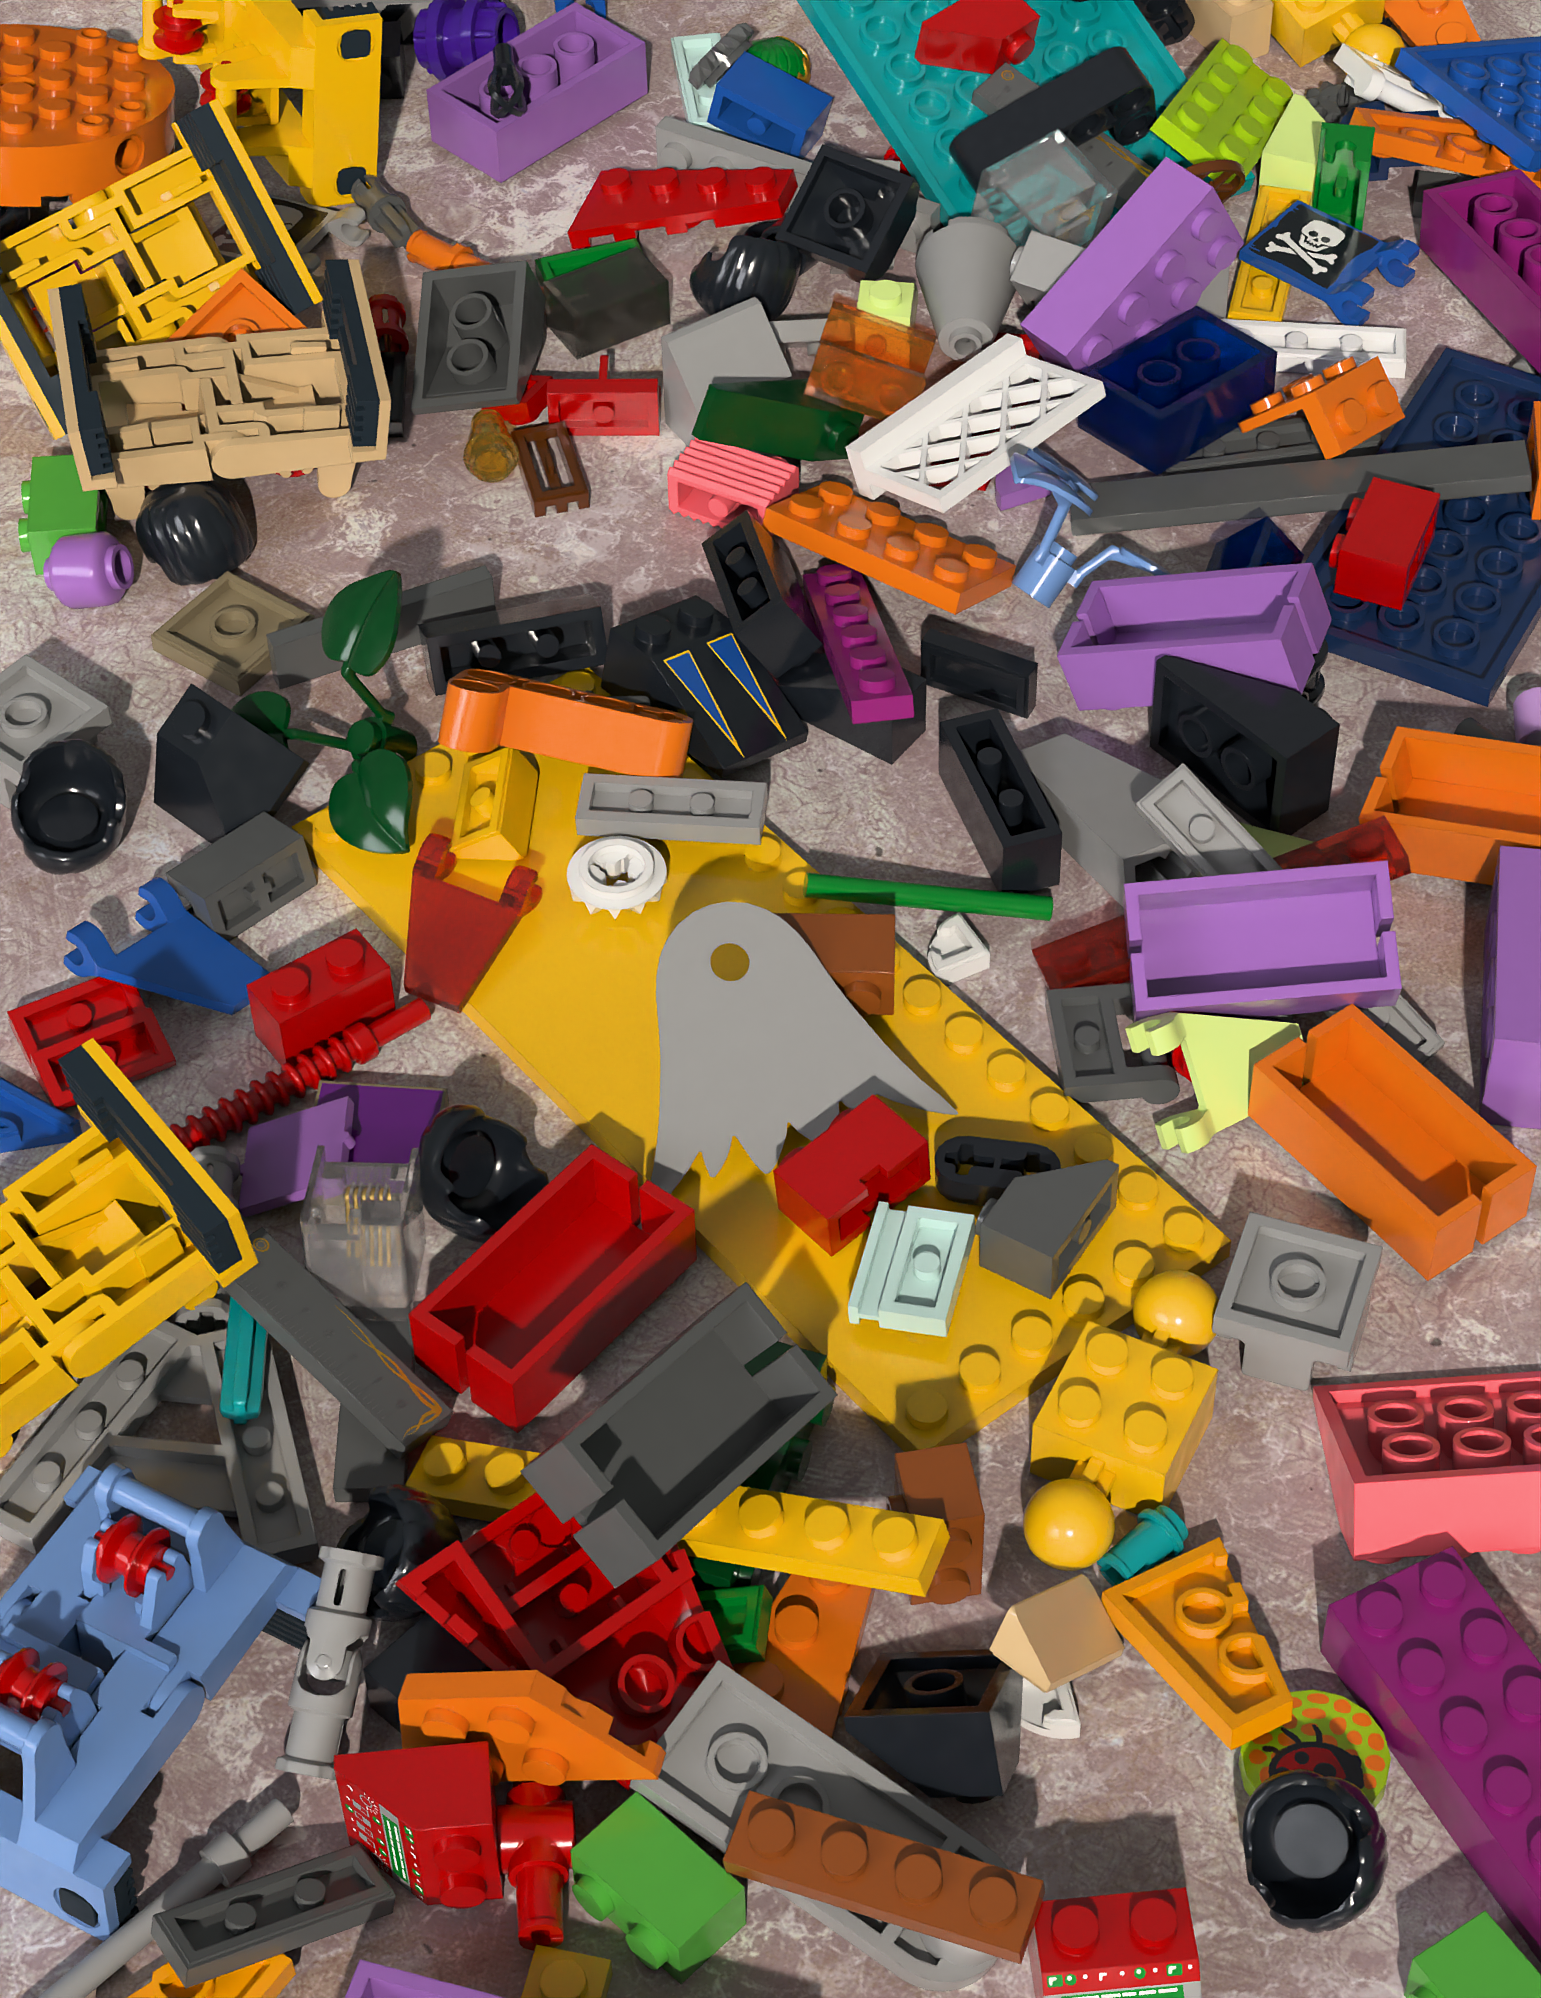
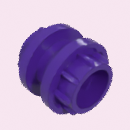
M433 0L428 8L421 9L416 17L413 30L414 50L419 64L427 69L429 74H434L439 81H442L493 51L497 44L506 43L520 35V29L515 13L511 8L507 7L505 2H499V0H467L466 2L465 0Z

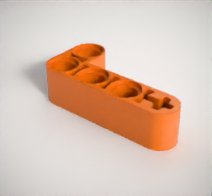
M466 669L448 680L438 742L448 748L464 752L488 753L498 746H504L631 776L683 778L693 719L684 714L501 672L484 669Z

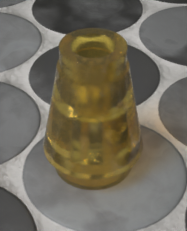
M484 409L477 412L471 420L463 460L471 474L479 480L489 483L502 481L511 474L517 466L519 451L501 414L492 409Z

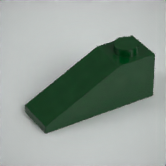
M822 378L712 383L708 386L691 435L702 441L811 462L848 459L845 447L859 438V429L867 409Z

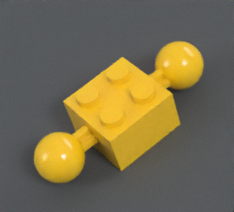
M1271 0L1273 2L1271 34L1300 68L1337 48L1342 43L1356 48L1392 67L1395 66L1401 48H1405L1402 38L1394 29L1380 24L1383 20L1385 0Z
M1169 1270L1153 1276L1141 1287L1133 1306V1322L1141 1340L1089 1320L1087 1321L1032 1427L1030 1473L1052 1482L1038 1489L1029 1500L1023 1517V1532L1030 1550L1044 1564L1062 1571H1076L1087 1568L1099 1561L1108 1551L1115 1533V1518L1111 1505L1137 1515L1146 1508L1154 1510L1159 1505L1169 1506L1213 1416L1218 1369L1188 1358L1204 1350L1216 1336V1333L1212 1332V1326L1219 1299L1210 1284L1200 1276L1184 1270Z

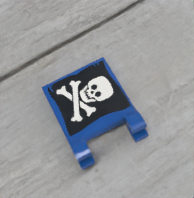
M1297 200L1239 251L1238 259L1326 302L1342 324L1362 326L1369 319L1370 312L1359 306H1364L1374 296L1375 291L1372 286L1362 280L1378 267L1383 277L1390 284L1403 288L1414 278L1416 271L1406 267L1403 263L1406 265L1411 263L1419 255L1420 247L1407 239L1383 242Z

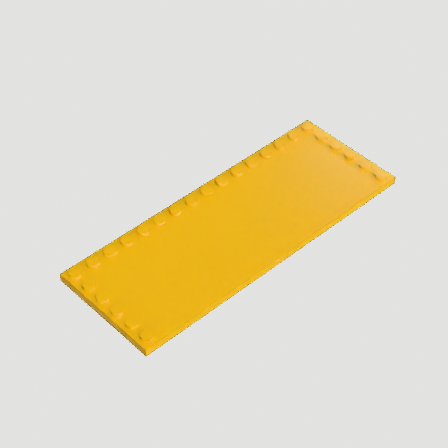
M590 668L569 671L549 682L558 686L585 692L593 690L594 694L611 696L601 688L602 679ZM438 744L407 762L413 784L408 823L409 853L378 854L359 849L347 843L335 832L331 825L329 806L291 826L294 831L304 837L310 860L602 1151L637 1172L639 1188L647 1180L651 1181L659 1124L660 1041L656 1004V975L662 949L677 924L692 912L721 902L749 903L767 909L772 913L865 914L852 902L805 898L803 895L805 874L820 873L764 824L761 845L640 839L655 847L666 863L667 883L662 887L660 901H647L641 915L631 909L621 910L616 919L605 909L590 915L584 902L573 901L567 882V867L573 855L584 845L604 838L602 836L577 835L575 816L584 773L627 774L522 750L519 751L538 772L527 856L522 860L515 861L455 859L450 854V847L464 764L505 748L504 746H498L488 753H471ZM686 757L683 778L714 780L690 757ZM628 872L621 874L616 879L606 877L607 886H613L618 880L628 882ZM896 941L894 1015H868L862 1017L896 1056L922 1081L941 1095L958 1114L948 1115L929 1112L892 1101L878 1094L875 1095L928 1141L931 1179L893 1208V1210L907 1211L908 1205L973 1214L975 1215L976 1225L983 1206L950 1201L942 1196L935 1186V1154L938 1147L946 1140L957 1136H974L1042 1145L1057 1155L1061 1168L1106 1159L1119 1164L1116 1208L1051 1299L1044 1297L979 1266L980 1236L975 1234L947 1338L880 1328L879 1321L861 1319L860 1324L849 1323L848 1302L871 1227L831 1257L778 1209L773 1171L778 1168L782 1159L790 1151L797 1147H805L811 1142L789 1122L787 1123V1134L780 1157L770 1173H763L753 1163L739 1140L733 1136L728 1156L715 1177L709 1176L702 1153L698 1152L691 1167L671 1193L672 1196L695 1210L696 1245L738 1287L747 1282L786 1330V1334L800 1348L827 1355V1375L904 1452L964 1442L1059 1376L1088 1320L1122 1332L1134 1323L1133 1306L1135 1298L1141 1287L1150 1278L1169 1270H1184L1201 1277L1230 1256L1231 1239L1070 1096H1064V1091ZM731 943L723 944L712 953L711 968L719 978L726 981H735L747 973L749 957L740 946ZM842 1101L839 1102V1114L849 1109ZM968 1164L961 1165L957 1174L968 1175L970 1168L973 1166ZM1027 1172L1026 1175H1031V1174H1036V1173H1034V1172ZM877 1207L867 1214L871 1218V1225Z

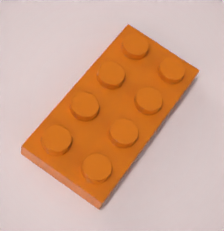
M834 481L822 482L820 485L766 507L762 527L768 532L954 615L1011 587L1016 565L998 558L997 552L987 546L963 543L950 537L949 532L939 525L915 522L900 515L901 511L897 507L884 502H869L853 495V490L849 486Z

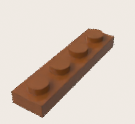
M750 1790L723 1858V1864L728 1873L1018 1964L1022 1963L1045 1894L1043 1880Z

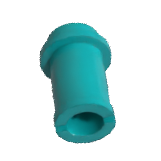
M1159 1505L1154 1510L1150 1508L1143 1509L1138 1514V1524L1097 1561V1565L1102 1567L1100 1569L1101 1574L1112 1586L1156 1567L1167 1556L1175 1558L1183 1552V1541L1188 1538V1529L1182 1519L1172 1509L1164 1505Z

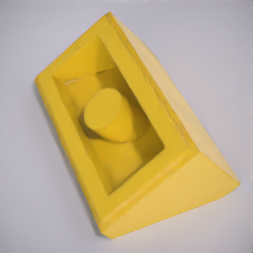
M505 747L464 764L450 847V854L455 859L515 861L522 860L527 856L538 772L519 750Z

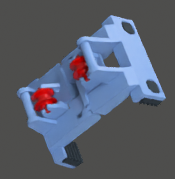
M118 1462L110 1464L103 1472L88 1465L63 1497L66 1504L70 1506L69 1511L71 1514L0 1599V1745L21 1755L23 1763V1801L0 1789V1886L103 1942L139 1912L136 1906L137 1897L134 1896L136 1894V1888L133 1887L135 1881L131 1877L133 1869L129 1867L132 1863L131 1854L108 1842V1838L190 1731L202 1710L205 1698L210 1701L213 1699L261 1631L300 1650L307 1639L310 1640L304 1623L307 1608L316 1606L321 1582L320 1577L240 1539L226 1523L221 1512L209 1506H205L200 1510L195 1509L138 1481L130 1468Z

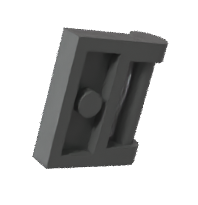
M1131 983L1046 990L1045 1008L1060 1087L1064 1091V1096H1070L1077 1103L1143 1098L1150 1104L1160 1105L1174 1100L1179 1095L1180 1087L1175 1069L1168 1066L1166 1053L1160 1056H1153L1150 1048H1147L1140 1052L1142 1066L1126 1067L1116 1015H1126L1134 1023Z

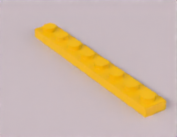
M431 1435L405 1485L434 1496L449 1509L452 1515L493 1522L536 1492L520 1471L541 1453ZM738 1486L678 1541L677 1545L679 1549L684 1548L687 1556L926 1597L950 1535L944 1519Z

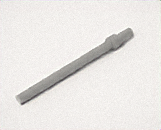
M274 1798L231 1835L223 1831L199 1851L201 1860L37 1998H85L154 1940L151 1935L154 1914L203 1898L220 1883L226 1887L230 1886L252 1867L250 1858L294 1822L291 1813L281 1801Z

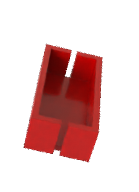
M590 1144L408 1314L416 1363L460 1394L470 1386L471 1401L516 1433H519L697 1260L695 1210L649 1180L639 1188L637 1172L595 1145ZM640 1223L642 1224V1229L637 1227Z

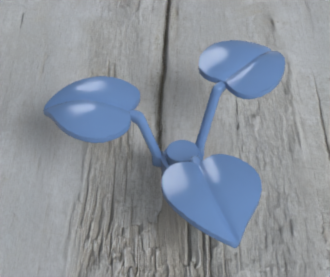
M1035 447L1033 449L1029 448L1024 456L1014 452L1010 458L1014 483L1035 485L1050 490L1058 504L1041 544H1037L1012 580L1015 586L1047 608H1050L1067 582L1077 588L1084 577L1110 560L1147 571L1154 576L1171 574L1151 559L1126 547L1121 546L1119 548L1115 545L1109 546L1077 570L1071 567L1078 557L1055 541L1072 503L1083 510L1089 517L1093 513L1090 506L1077 493L1078 489L1094 501L1097 500L1099 495L1081 476L1062 465L1045 451Z

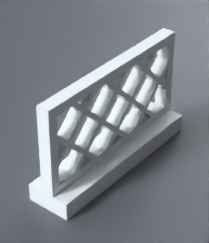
M1007 333L845 447L859 494L875 500L886 491L945 513L1010 466V458L1014 452L1024 456L1029 448L1033 449L1103 399L1106 393L1103 381L1026 355L1022 338ZM1033 379L1039 380L1040 382L1034 383ZM1074 393L1070 397L1051 400V397H1057ZM1040 400V403L1012 408V405ZM1034 422L1030 426L1011 429V426ZM1000 428V432H994L972 437L973 433H979ZM994 451L990 455L970 459V455ZM959 458V461L931 466L933 462ZM952 481L941 490L929 486L931 484Z

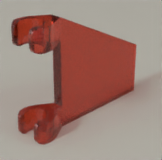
M431 833L422 843L412 871L404 988L406 993L461 1014L521 919L539 904L542 899V888L535 884L539 877L538 872L520 865L515 866L511 871L499 902L444 882L442 880L447 878L454 870L457 858L454 853L449 852V849L452 847V840L437 833Z

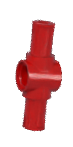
M513 1781V1788L507 1793L506 1805L497 1806L501 1874H508L510 1884L516 1888L520 1945L532 1951H535L536 1945L556 1948L562 1944L564 1939L562 1889L563 1885L568 1881L569 1869H572L570 1850L577 1845L573 1800H566V1795L559 1785L548 1786L534 1781Z

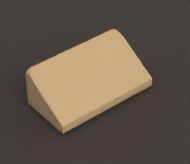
M1080 1574L1012 1605L1007 1611L989 1650L1042 1692L1048 1693L1120 1657L1125 1646L1088 1577Z

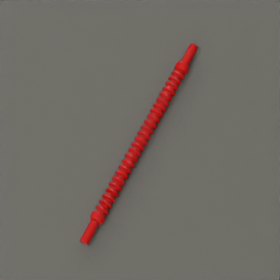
M418 997L369 1025H365L362 1022L355 1023L343 1030L341 1040L336 1037H330L327 1042L328 1048L324 1049L320 1045L314 1046L310 1058L305 1054H299L296 1059L297 1065L293 1066L290 1063H283L279 1075L273 1071L266 1072L264 1083L258 1080H251L248 1092L242 1089H235L232 1101L221 1097L218 1099L217 1109L214 1110L210 1106H204L201 1111L202 1117L197 1118L194 1115H188L184 1127L178 1124H171L170 1130L189 1152H192L197 1147L210 1146L212 1139L218 1142H225L228 1130L234 1133H241L243 1129L242 1123L247 1121L251 1125L257 1124L259 1120L258 1114L261 1112L266 1116H272L275 1104L278 1103L281 1107H288L291 1095L297 1098H304L306 1095L305 1088L309 1086L313 1090H317L319 1080L322 1078L328 1081H335L338 1069L349 1073L352 1071V1063L354 1061L359 1065H363L377 1058L380 1047L431 1020L430 1010L426 1003Z

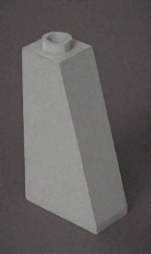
M1066 733L1019 750L1062 831V848L1122 907L1124 883L1197 877L1135 810V804L1163 780Z

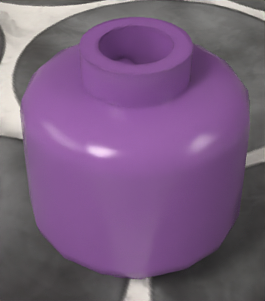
M107 532L73 534L59 538L53 545L49 558L45 560L43 575L47 587L54 591L55 596L64 606L71 609L103 607L118 603L125 594L126 589L130 588L134 578V564L127 547L120 544L116 537Z

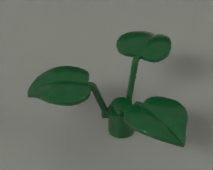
M387 570L347 585L338 592L326 609L321 628L324 653L331 660L343 662L341 667L342 677L375 714V717H367L355 722L350 727L346 739L297 728H288L291 716L290 703L287 698L275 692H254L242 698L231 709L288 749L287 740H299L351 752L352 757L355 759L351 764L353 773L341 777L334 784L329 797V818L333 829L344 841L359 849L378 854H405L410 852L408 823L413 784L407 762L417 756L418 750L415 735L405 728L392 724L395 713L385 709L356 675V673L368 677L375 675L386 664L393 651L402 607L401 573L394 570Z

